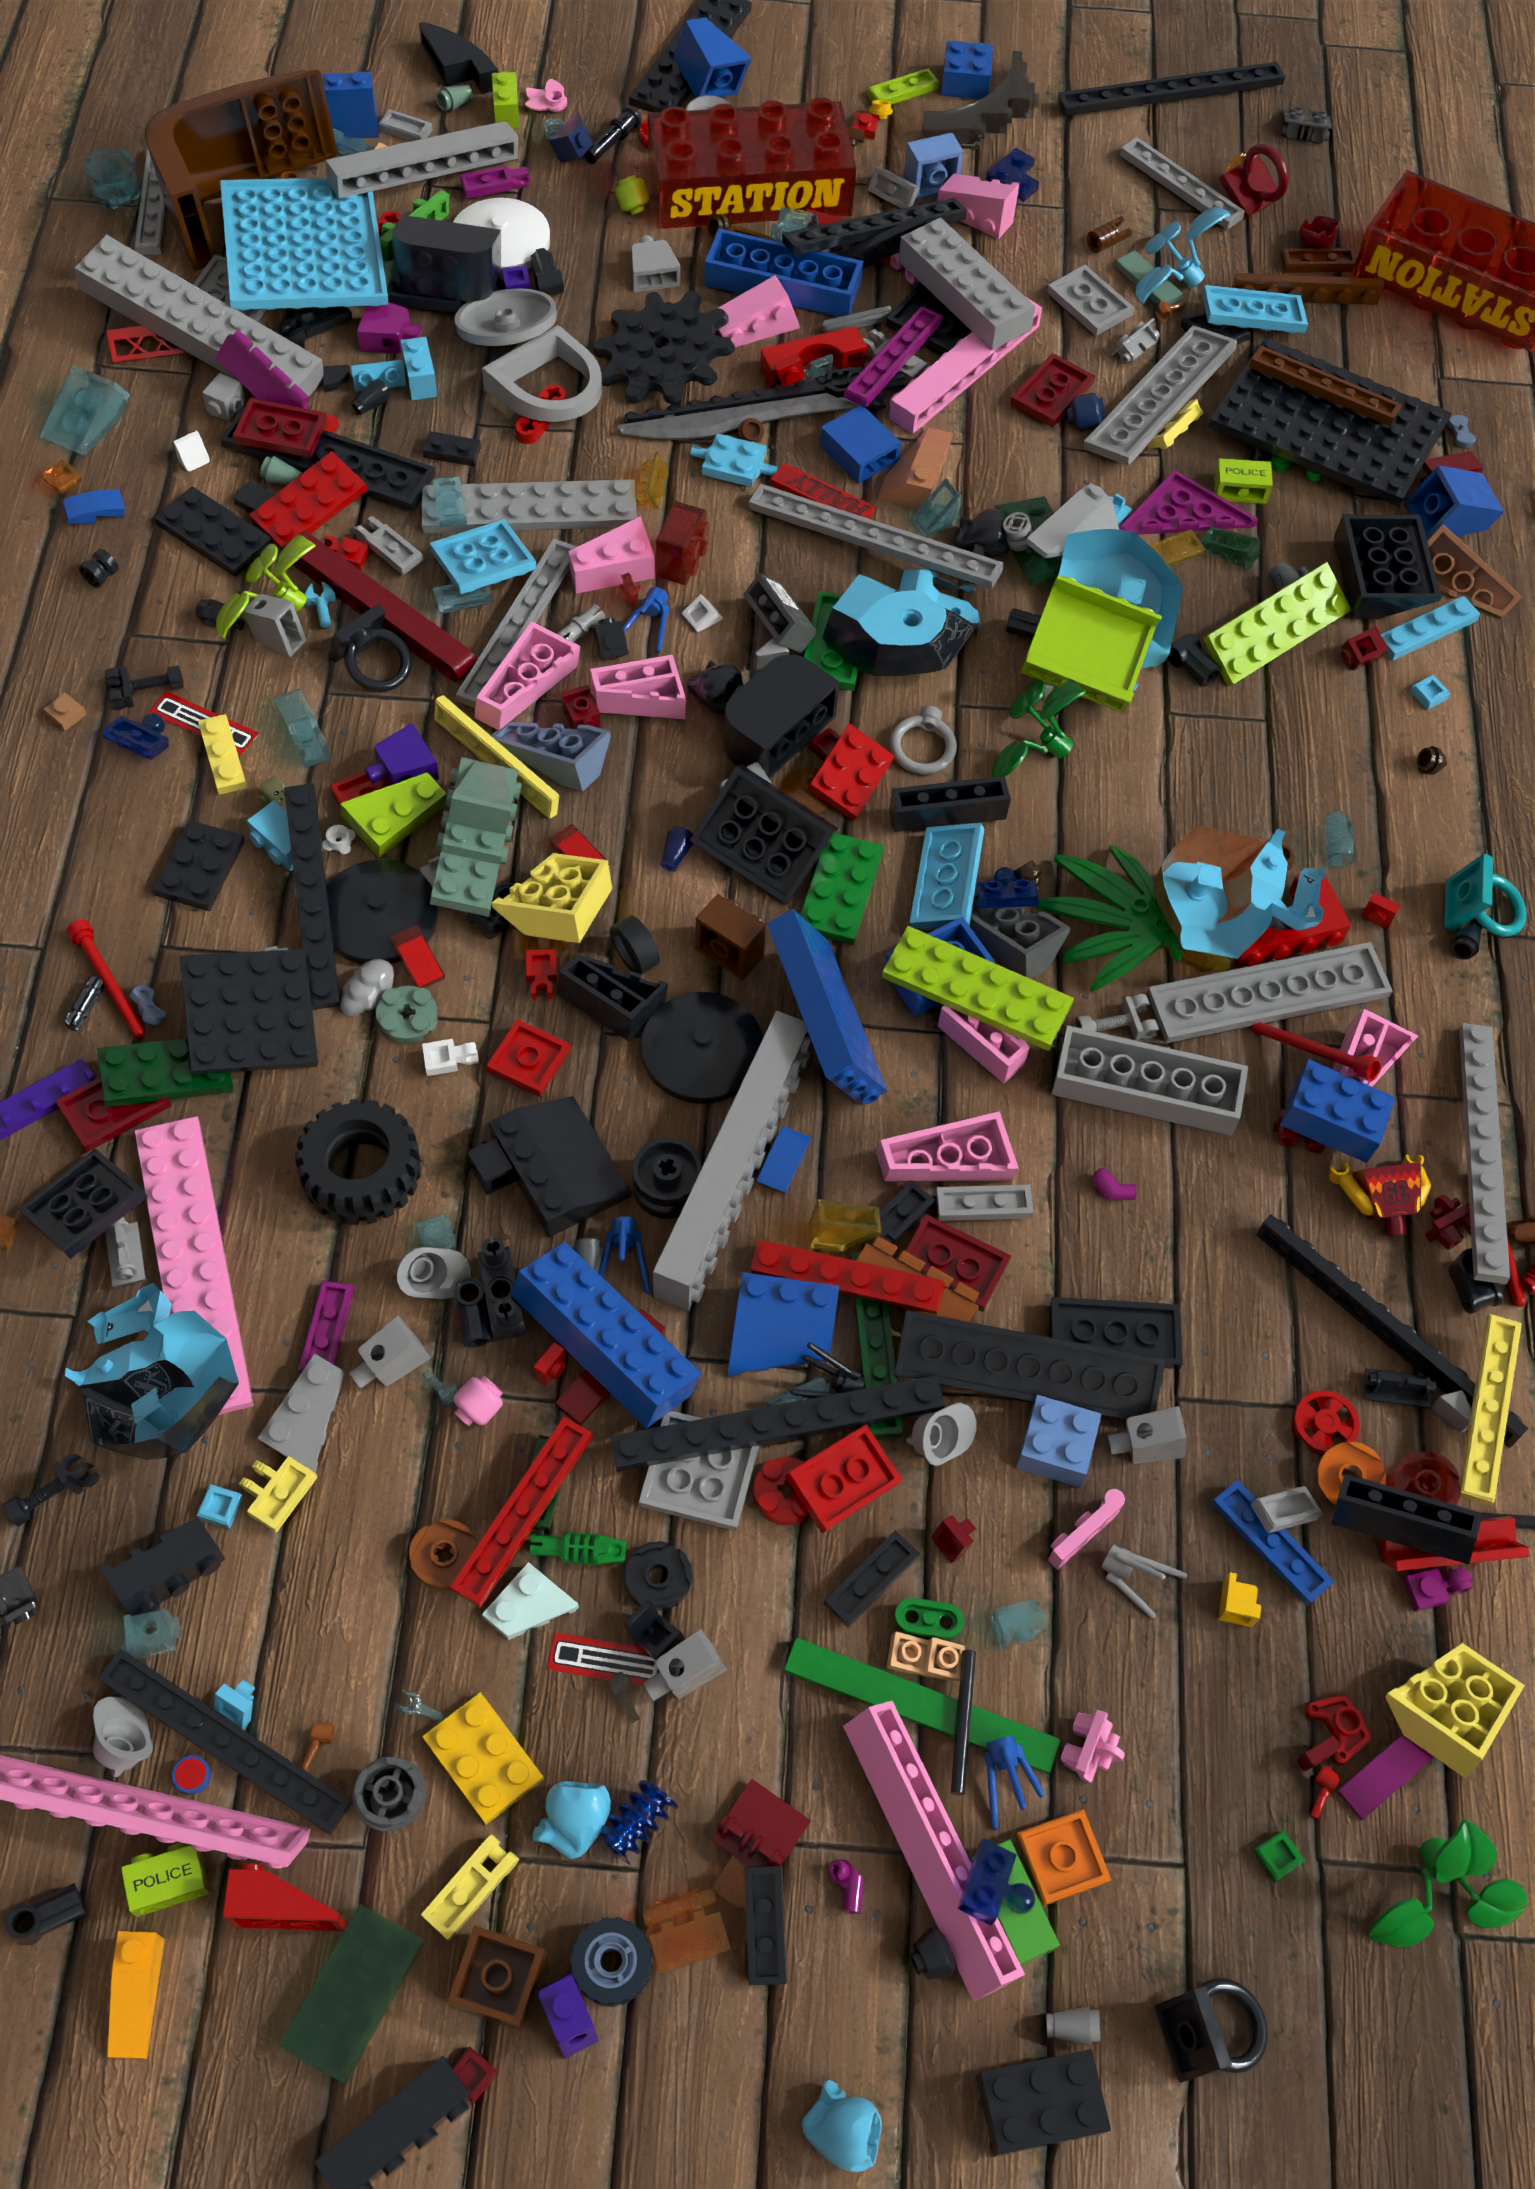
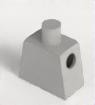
M645 235L639 239V243L632 245L634 292L680 286L681 266L667 241H653L651 236Z
M260 594L250 604H247L239 616L240 619L247 621L253 638L256 641L288 658H291L307 641L291 601Z
M398 1315L359 1347L358 1352L364 1359V1362L349 1373L360 1388L376 1377L385 1386H389L431 1359V1356L413 1331Z
M1179 1406L1129 1417L1126 1419V1432L1107 1435L1111 1455L1130 1452L1131 1460L1134 1464L1185 1458L1187 1437Z
M700 1629L659 1657L655 1664L660 1672L643 1684L653 1701L669 1691H672L679 1699L727 1671V1668L709 1638ZM685 1667L684 1672L680 1676L675 1677L676 1671L679 1668Z

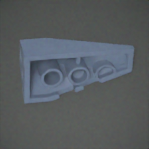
M509 722L502 729L496 730L491 735L518 760L560 785L582 792L600 776L611 738L610 731L590 725H578L577 729H564L563 724H554L553 728H539L537 723Z

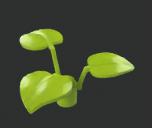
M297 535L284 547L278 556V563L274 569V575H281L285 582H280L268 570V567L277 558L278 549L274 544H268L261 552V555L250 565L245 579L248 583L252 584L264 573L277 585L273 595L276 598L291 601L297 613L305 605L307 596L298 590V587L292 583L285 571L305 553L316 547V545L304 536ZM243 591L241 595L235 593L223 605L216 619L217 631L223 639L226 640L229 628L246 608L249 597L255 599L258 594L249 591Z

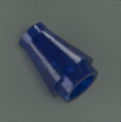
M674 826L671 831L667 832L663 857L660 863L664 869L672 872L676 871L678 865L694 845L690 841L693 833L688 829Z

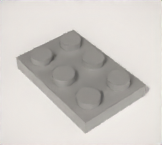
M1086 265L1048 285L1047 293L1095 336L1133 316L1135 308Z

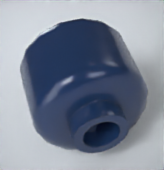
M1096 393L1074 397L1071 402L1072 407L1067 408L1070 424L1075 423L1076 428L1080 431L1098 427L1102 419L1106 418L1102 397L1098 398Z

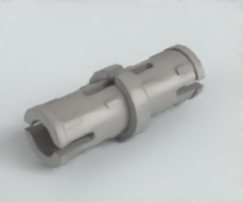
M593 604L579 617H573L569 621L570 624L556 634L574 642L579 637H585L589 633L588 630L595 626L599 620L604 619L605 615L601 610L593 616L600 608Z

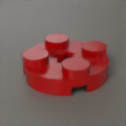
M793 1457L770 1459L765 1462L763 1468L758 1472L754 1481L753 1498L757 1508L759 1507L760 1511L765 1514V1517L770 1522L791 1526L802 1522L803 1519L810 1515L796 1493H791L790 1498L786 1499L783 1498V1492L777 1491L778 1487L789 1484L785 1475L805 1463L804 1461Z

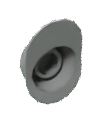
M433 1247L413 1248L402 1257L401 1261H397V1283L399 1288L406 1295L412 1297L432 1299L455 1297L454 1291L457 1283L464 1278H471V1267L467 1258L460 1252L451 1249Z
M956 1403L937 1412L923 1414L916 1420L912 1434L906 1438V1441L914 1446L917 1453L925 1456L929 1464L934 1466L944 1464L961 1455L972 1444L976 1434L974 1412L968 1405Z
M106 1697L98 1701L93 1709L95 1729L93 1754L100 1764L110 1769L112 1777H119L123 1771L132 1769L139 1761L151 1755L153 1745L148 1723L140 1708L127 1699Z

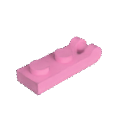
M1117 1489L1107 1491L1096 1512L1093 1514L1089 1511L1085 1512L1075 1522L1074 1525L1077 1528L1069 1536L1065 1532L1062 1533L1051 1544L1050 1547L1053 1551L1048 1561L1057 1570L1118 1515L1125 1502L1123 1493Z

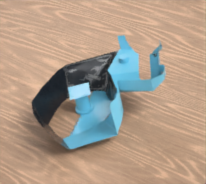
M923 567L905 569L899 591L859 574L832 608L822 639L851 665L872 676H904L940 671L948 668L976 627H978L979 634L980 617L978 610L973 608L969 602L940 593L933 586V583L955 590L961 588L974 594L976 588L968 585L959 587L939 577L934 570Z
M154 1283L139 1289L137 1295L105 1313L101 1311L87 1321L94 1327V1334L98 1344L142 1330L149 1333L143 1341L130 1342L99 1357L86 1370L77 1372L66 1368L65 1376L82 1389L92 1444L144 1460L161 1459L186 1453L207 1431L239 1384L227 1339L194 1310L180 1311L170 1315L172 1303Z

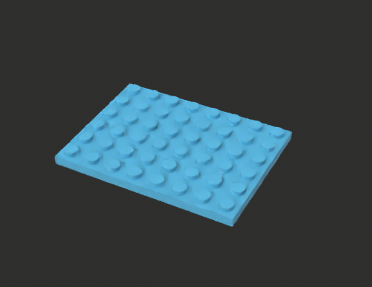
M327 178L220 180L231 308L247 311L250 309L274 310L276 308L301 309L307 307L327 308L368 305L376 307L388 305L373 191L339 199L328 185Z

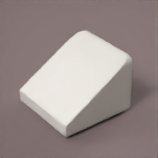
M198 431L173 441L178 461L187 472L210 462Z
M702 594L682 612L683 616L697 632L723 619L716 608Z

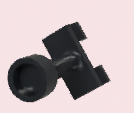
M179 665L167 667V672L164 675L150 676V678L145 677L144 679H136V681L130 680L126 666H121V669L110 668L105 671L108 687L119 688L123 686L124 691L113 690L108 693L111 709L122 710L127 706L129 708L134 707L132 692L140 689H149L151 687L154 688V686L159 687L160 685H169L172 690L184 688Z
M77 1454L67 1455L61 1464L57 1462L52 1466L58 1476L56 1480L54 1479L53 1482L51 1481L44 1488L38 1489V1491H35L26 1499H20L15 1496L4 1503L3 1507L6 1514L14 1525L19 1527L31 1519L30 1511L65 1488L68 1487L78 1494L84 1491L83 1487L95 1485L100 1478V1475L96 1472L85 1480L82 1478L86 1471L93 1468L94 1465L89 1462H83L74 1471H70L71 1464L77 1462L82 1457Z

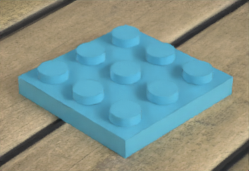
M505 519L430 543L432 554L460 594L473 592L478 588L497 584L502 580L524 575L529 571L537 569L534 557Z

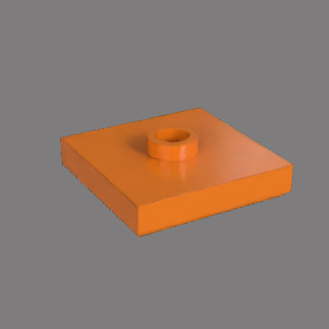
M1084 1809L1016 1834L1042 1906L1101 1886L1112 1880Z

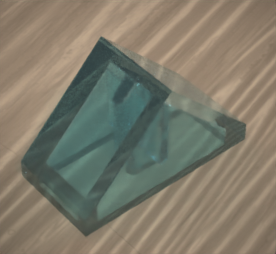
M944 479L913 515L911 520L925 537L933 536L959 523L963 497L948 479Z

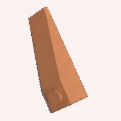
M928 427L884 477L878 500L929 511L953 433Z
M1442 525L1427 541L1440 591L1455 598L1465 596L1474 606L1500 617H1504L1522 598L1511 585L1445 525Z

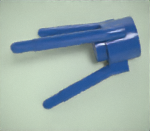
M651 587L645 598L642 599L639 607L623 626L624 632H626L641 613H646L650 616L661 614L656 646L657 653H660L662 650L666 619L670 607L666 605L668 594L659 587Z
M626 1216L616 1217L611 1221V1231L606 1233V1244L598 1274L603 1278L613 1244L614 1247L618 1248V1259L621 1261L625 1258V1250L630 1249L634 1244L645 1293L650 1294V1281L641 1244L642 1233L636 1231L637 1222L635 1219Z
M1007 1736L988 1742L989 1753L984 1754L987 1765L991 1828L993 1830L998 1829L995 1765H997L998 1771L1007 1770L1020 1809L1024 1810L1026 1803L1015 1770L1019 1763L1040 1798L1044 1797V1791L1024 1755L1022 1745H1016L1014 1736Z

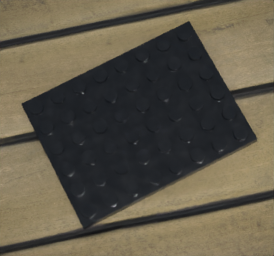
M1264 338L1257 350L1260 346H1264L1403 405L1391 427L1380 424L1374 419L1354 413L1350 409L1330 403L1328 400L1314 394L1306 393L1300 388L1285 384L1269 375L1261 374L1257 370L1249 368L1250 359L1210 418L1208 427L1400 507L1420 473L1425 460L1429 457L1445 429L1452 413L1439 406L1423 402L1417 397L1398 392L1392 387L1376 383L1370 378L1351 373L1345 368L1329 364L1323 359L1304 354L1298 349L1289 348L1276 340Z

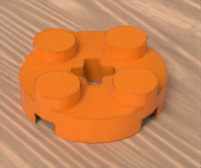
M1347 1442L1335 1445L1322 1455L1317 1466V1485L1328 1501L1336 1505L1344 1477L1342 1471L1344 1469L1350 1470L1352 1466L1358 1469L1356 1474L1362 1479L1386 1485L1384 1466L1379 1455L1372 1448L1358 1442Z

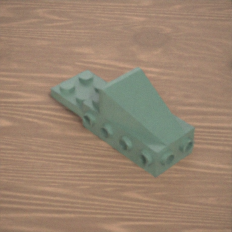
M462 757L459 769L453 768L450 785L455 786V789H448L445 806L450 807V810L443 811L440 828L446 830L445 833L439 832L435 850H439L441 853L430 904L489 917L499 865H506L509 848L504 847V842L510 843L513 826L508 825L509 820H515L518 804H514L512 801L513 799H519L522 783L516 782L518 770Z

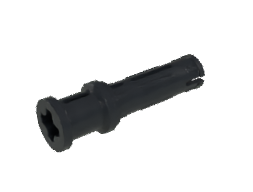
M627 106L618 118L611 120L610 128L584 153V157L589 163L595 164L619 139L627 138L629 131L640 125L641 117L637 110Z

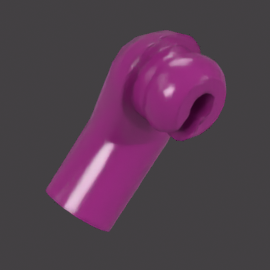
M1104 1168L1097 1169L1094 1172L1093 1183L1106 1199H1136L1137 1190L1135 1184H1119L1112 1174Z
M836 1859L830 1863L828 1872L830 1877L845 1892L843 1912L861 1914L864 1879L850 1862L844 1859Z

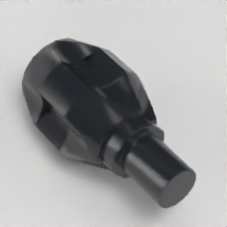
M202 599L196 606V616L204 624L216 628V619L224 604L214 599ZM237 618L231 627L241 631L245 626V621Z

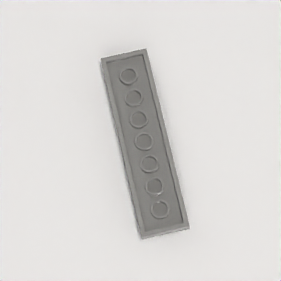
M1193 325L1084 440V449L1129 466L1236 350L1237 340Z
M635 479L426 485L422 491L423 533L465 532L502 519L506 520L513 531L617 528L637 518Z
M1368 942L1151 986L1148 988L1147 995L1165 1042L1171 1043L1248 1027L1259 1022L1267 1023L1390 997L1393 991L1372 943Z

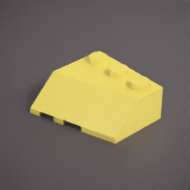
M553 853L530 871L531 877L522 884L515 883L510 887L509 895L504 899L498 897L492 902V908L524 935L580 943L612 890L608 860Z
M1462 1643L1435 1661L1432 1666L1420 1674L1417 1673L1399 1688H1395L1387 1693L1385 1698L1405 1737L1467 1779L1483 1760L1525 1685Z

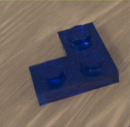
M1018 148L1013 149L987 171L986 180L989 182L995 179L1000 180L1002 184L1011 185L1012 182L1020 183L1017 198L1023 202L1039 189L1040 183L1026 174L1034 166L1035 158Z

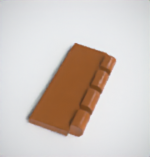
M880 1236L876 1238L873 1245L866 1243L856 1260L925 1276L921 1272L926 1262L905 1250L902 1251L898 1260H896L893 1256L898 1246ZM931 1266L926 1277L944 1280L945 1282L938 1314L902 1307L905 1310L971 1322L979 1308L975 1301L980 1292L962 1282L958 1283L953 1292L949 1288L954 1278Z

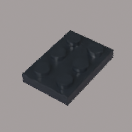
M189 820L153 887L154 895L210 911L245 843L244 836Z

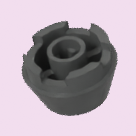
M383 1757L367 1765L357 1777L353 1788V1805L358 1817L367 1826L379 1831L398 1830L411 1823L420 1813L425 1801L426 1786L421 1772L413 1763L400 1757Z

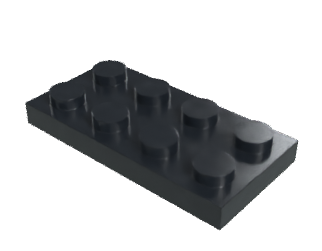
M193 486L154 517L157 526L234 577H237L252 564L268 544H273L270 536Z
M1051 1298L1050 1333L1052 1338L1162 1358L1166 1360L1164 1368L1181 1369L1183 1356L1180 1304Z

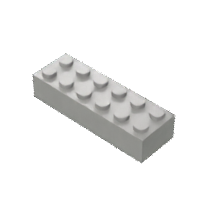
M941 217L901 236L898 261L991 350L1031 330L1035 305Z
M1067 1025L1061 1044L1051 1095L1232 1136L1241 1117L1248 1066Z

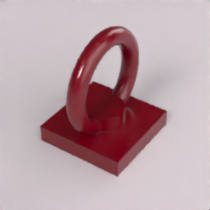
M1256 144L1247 151L1242 164L1224 173L1219 180L1232 202L1245 211L1243 220L1280 200L1286 193L1289 177L1286 164L1279 152L1267 144ZM1258 154L1267 156L1275 165L1279 179L1278 187Z

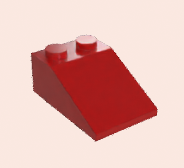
M246 1863L241 1864L240 1870L229 1869L223 1917L235 1928L347 1932L348 1924L338 1912L269 1871H263V1865Z

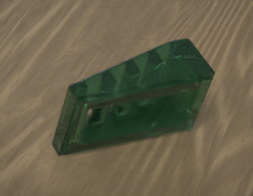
M1212 526L1199 543L1201 548L1245 569H1250L1260 555V538Z

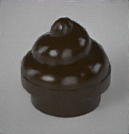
M716 214L711 217L707 226L709 235L715 238L719 228L729 230L732 225L731 221L723 214Z
M1438 747L1423 748L1417 757V766L1425 774L1434 775L1447 765L1446 757Z
M1033 860L1013 872L1016 876L1015 882L1021 885V887L1029 888L1032 891L1040 889L1039 884L1042 881L1041 874L1043 871L1041 866L1036 865Z

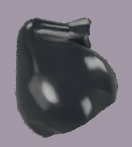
M987 509L981 511L973 519L960 517V530L953 540L955 547L973 553L975 544L981 545L985 549L984 556L988 558L1000 557L1010 550L999 510Z
M709 660L705 671L687 680L689 692L704 707L717 714H725L727 702L732 697L733 692L737 687L744 686L742 674L736 666L732 664L716 665L712 660Z

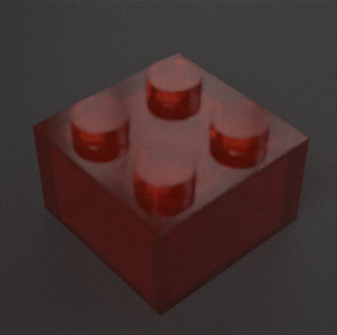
M678 501L674 502L656 539V577L687 586L690 577L697 574L699 559L701 556L704 557L706 555L709 544L705 540L709 529V522H706L705 509Z

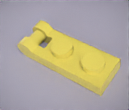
M490 1835L421 1914L448 1942L519 1861L515 1854L511 1851L507 1853L499 1846L500 1841L494 1835ZM488 1858H491L497 1864L491 1873L482 1866Z

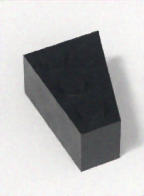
M577 954L559 971L557 994L625 1040L630 1041L647 1024L652 1014L666 1002L668 983L659 980L657 984L642 979L639 973L632 971L630 975L615 970L614 965Z
M199 1517L159 1537L161 1543L145 1552H142L138 1547L129 1552L131 1559L113 1568L110 1563L99 1567L120 1602L134 1620H137L139 1617L145 1618L158 1610L160 1603L171 1596L177 1597L190 1587L191 1582L200 1576L205 1577L214 1573L220 1567V1563L225 1560L219 1547Z

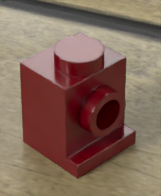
M1377 626L1348 639L1342 645L1341 657L1347 666L1351 665L1356 670L1375 660L1381 659L1389 649Z
M588 685L562 692V709L571 729H577L578 725L601 727L600 712Z

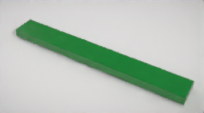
M796 1637L784 1673L868 1706L893 1701L900 1718L955 1739L958 1699ZM972 1705L969 1745L989 1752L988 1742L1007 1736H1014L1016 1745H1022L1024 1755L1031 1768L1046 1775L1051 1773L1061 1739Z

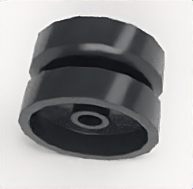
M674 1138L655 1139L640 1149L635 1156L632 1172L634 1198L641 1209L651 1216L662 1219L679 1218L702 1169L701 1159L695 1149L686 1142Z

